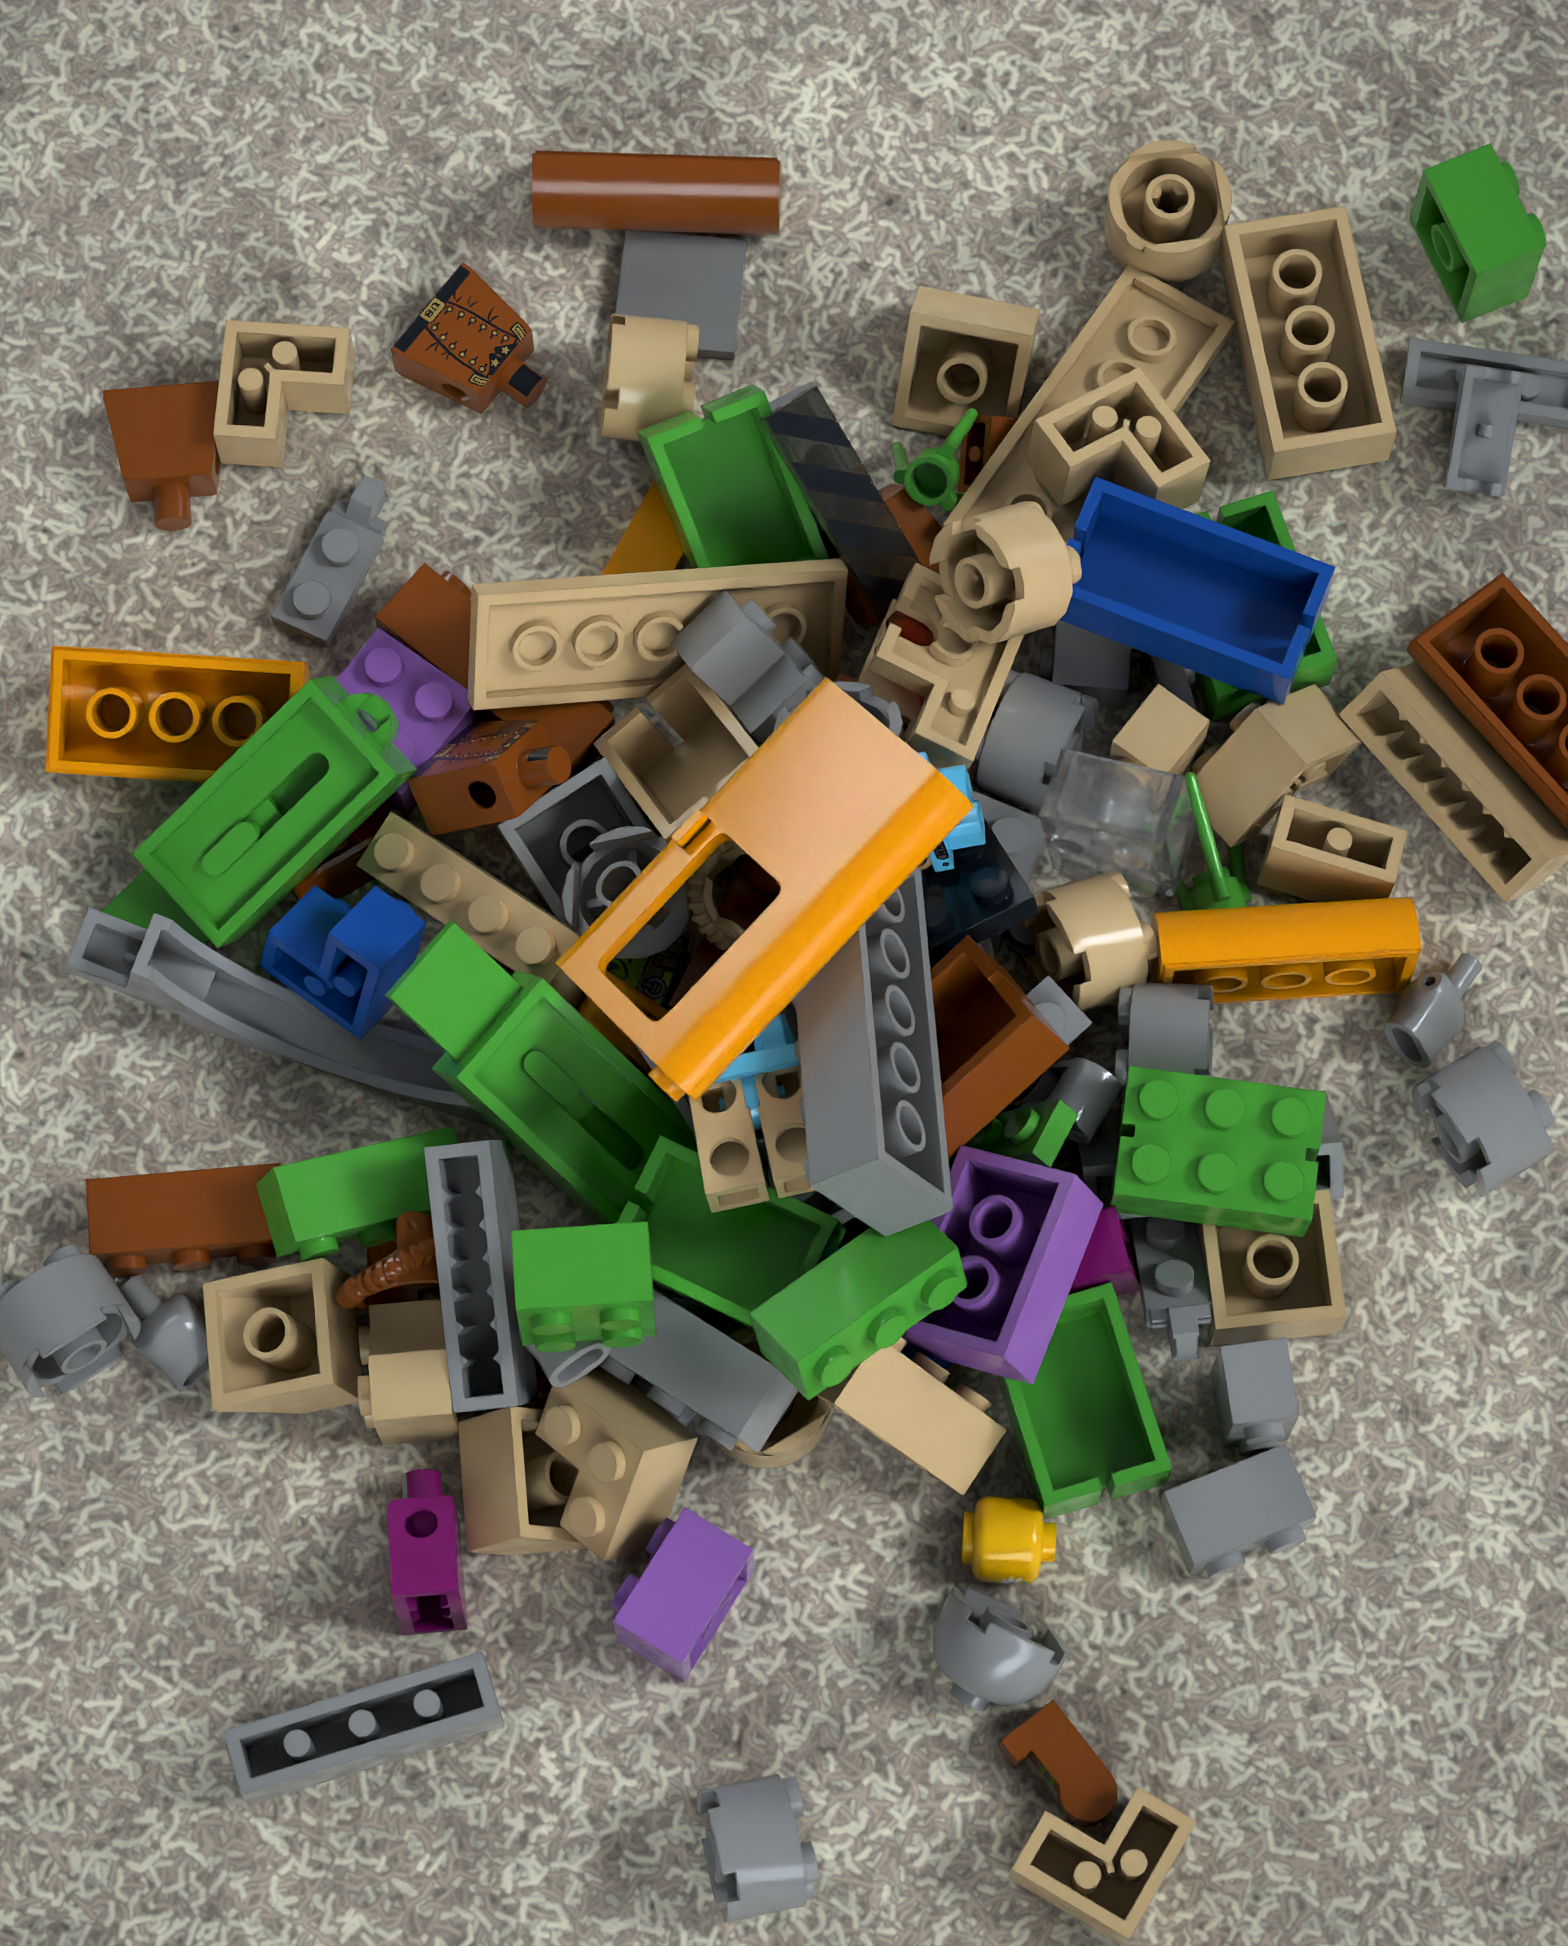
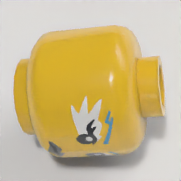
M984 1496L976 1503L974 1512L964 1511L961 1564L971 1565L973 1575L977 1580L990 1583L1032 1584L1040 1574L1042 1562H1055L1056 1523L1044 1522L1043 1510L1037 1500L1032 1498Z

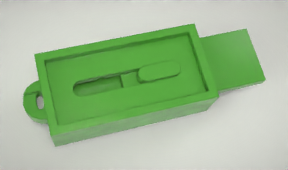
M333 676L310 679L132 853L145 869L101 912L148 929L153 914L156 913L173 920L187 933L205 945L211 941L217 948L239 942L417 771V768L393 743L397 736L399 723L398 717L395 716V712L390 704L379 695L371 692L349 695Z
M449 921L385 994L400 1011L445 1052L431 1069L506 1139H510L511 1144L598 1225L617 1224L627 1201L640 1206L649 1216L654 1205L644 1201L634 1187L660 1135L698 1153L696 1136L675 1104L541 977L517 970L510 976L455 922Z

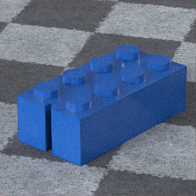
M1095 477L1074 526L1073 539L1069 538L1067 546L1074 548L1082 558L1081 579L1073 584V593L1067 612L1060 620L1284 705L1304 657L1306 645L1310 642L1328 598L1335 566Z

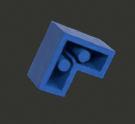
M315 885L268 931L260 968L361 1040L394 1006L385 994L416 960L427 922L417 916L416 912L406 902L392 898L376 885L353 908L341 899L332 898Z

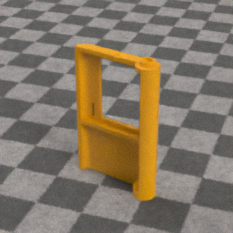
M825 677L700 810L697 809L671 836L672 840L557 960L556 964L656 1064L648 1073L655 1083L676 1102L685 1093L697 1101L974 808V805L934 766L833 681ZM733 841L781 885L780 893L661 1020L651 1021L607 978L606 967L722 843Z

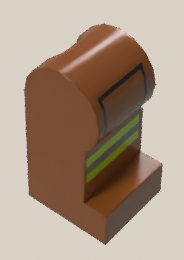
M1051 1700L1000 1741L999 1749L1014 1768H1017L1028 1758L1033 1761L1057 1792L1058 1807L1063 1817L1071 1824L1082 1828L1095 1827L1103 1823L1112 1813L1118 1797L1117 1783L1114 1777L1054 1700Z

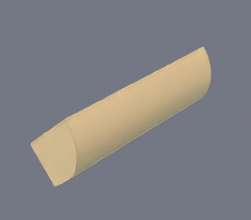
M1417 663L1380 672L1338 714L1505 902L1527 894L1568 862V830Z

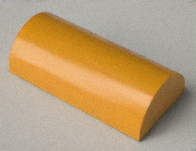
M52 645L45 772L204 783L310 680L308 664L303 661Z
M1411 897L1153 912L1150 925L1156 935L1159 951L1157 958L1151 960L1152 983L1213 985L1214 1004L1399 993L1410 984L1422 949L1417 913Z

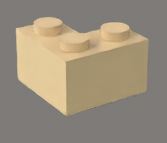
M237 320L225 321L213 431L221 464L283 468L289 410L350 414L356 360L350 328Z
M1140 367L1035 419L1025 459L1060 507L1088 493L1095 477L1184 509L1199 501L1210 464V459Z
M1315 684L1293 693L1289 691L1284 705L1271 700L1264 705H1261L1258 701L1250 703L1230 722L1229 727L1234 733L1223 745L1216 743L1211 746L1192 765L1191 768L1196 773L1210 825L1230 848L1256 837L1265 830L1276 818L1285 794L1295 797L1299 792L1324 782L1362 743L1358 736L1338 715L1340 711ZM1185 786L1181 793L1189 801L1187 788Z
M441 1299L369 1305L370 1325L358 1327L361 1364L369 1366V1375L357 1377L360 1414L365 1418L366 1429H376L382 1446L459 1439V1412L453 1413Z
M603 1368L593 1369L579 1380L567 1386L559 1388L552 1386L535 1434L579 1469L559 1525L602 1561L646 1550L659 1525L666 1517L669 1518L698 1437L633 1384L630 1383L628 1385Z
M1137 1787L1108 1840L1103 1845L1045 1810L1012 1867L1009 1879L1121 1946H1126L1197 1821Z

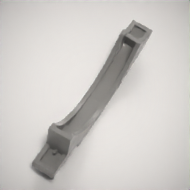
M88 908L64 971L185 1017L183 1023L245 1046L441 1112L493 1127L431 1069L445 1052L429 1037L376 1023L359 1040L292 990L261 977L222 956L187 933L169 918L154 913L148 929H145L96 909Z

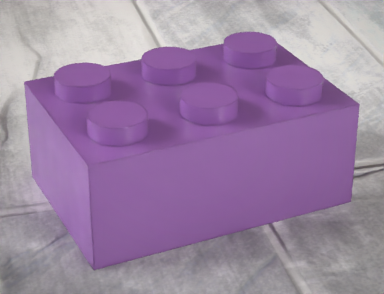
M961 1145L950 1171L953 1211L935 1217L931 1221L958 1247L968 1287L959 1292L948 1306L940 1310H934L906 1330L902 1338L921 1354L1033 1385L1104 1203L1076 1174Z

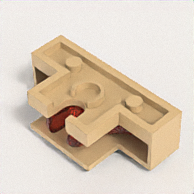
M915 563L906 578L898 599H893L890 603L857 682L872 686L873 696L883 699L889 704L893 700L897 703L902 721L908 725L905 732V743L917 753L926 752L932 766L936 769L965 764L969 772V767L973 765L972 762L975 759L976 753H978L977 750L980 747L1024 635L995 644L982 640L972 643L964 641L948 626L936 605L934 596L944 593L940 574Z

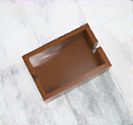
M969 935L930 969L948 1160L959 1150L961 1145L964 1146L1070 1049L1042 1013L1033 1006V1002L1010 974Z

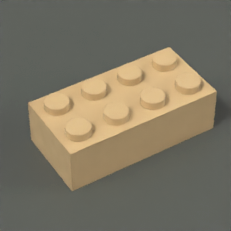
M1346 206L1224 225L1218 257L1232 320L1235 321L1234 330L1267 481L1388 461L1397 430Z

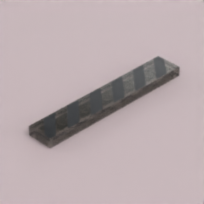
M810 386L761 417L759 421L881 625L893 599H898L915 563L920 565L922 563L818 387ZM997 704L994 708L990 721L994 718L997 712V709L999 707V705Z

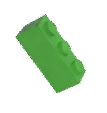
M454 1126L273 1167L256 1183V1187L277 1258L298 1253L302 1262L325 1258L339 1251L338 1244L360 1239L361 1245L364 1248L377 1246L396 1239V1220L403 1213L414 1211L431 1216L424 1148L459 1144Z
M931 1220L888 1236H883L870 1227L750 1312L749 1315L761 1353L809 1401L827 1387H832L842 1382L852 1369L881 1348H887L895 1344L906 1330L934 1310H940L948 1306L958 1293L968 1286L958 1247Z

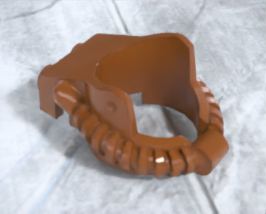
M414 1211L403 1213L396 1220L397 1242L389 1241L377 1246L367 1247V1269L360 1272L357 1277H350L337 1289L335 1295L337 1303L344 1309L359 1308L369 1311V1305L421 1301L420 1293L437 1292L439 1290V1280L431 1216Z

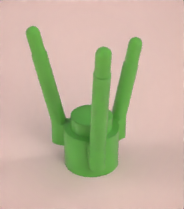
M970 408L966 411L940 449H925L915 457L910 465L902 443L894 442L892 444V456L896 467L893 479L896 483L905 484V489L909 496L919 504L927 506L940 504L944 511L951 512L966 493L955 492L954 490L959 482L960 469L953 455L978 416L977 410Z
M1188 772L1184 776V781L1208 871L1192 878L1195 889L1190 892L1163 848L1144 822H1138L1135 825V831L1177 896L1182 911L1247 907L1246 903L1252 902V898L1245 877L1242 843L1231 848L1228 845L1230 875L1228 867H1222L1197 777L1193 772Z

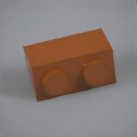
M988 415L977 416L971 429L961 442L958 492H966L1018 418Z

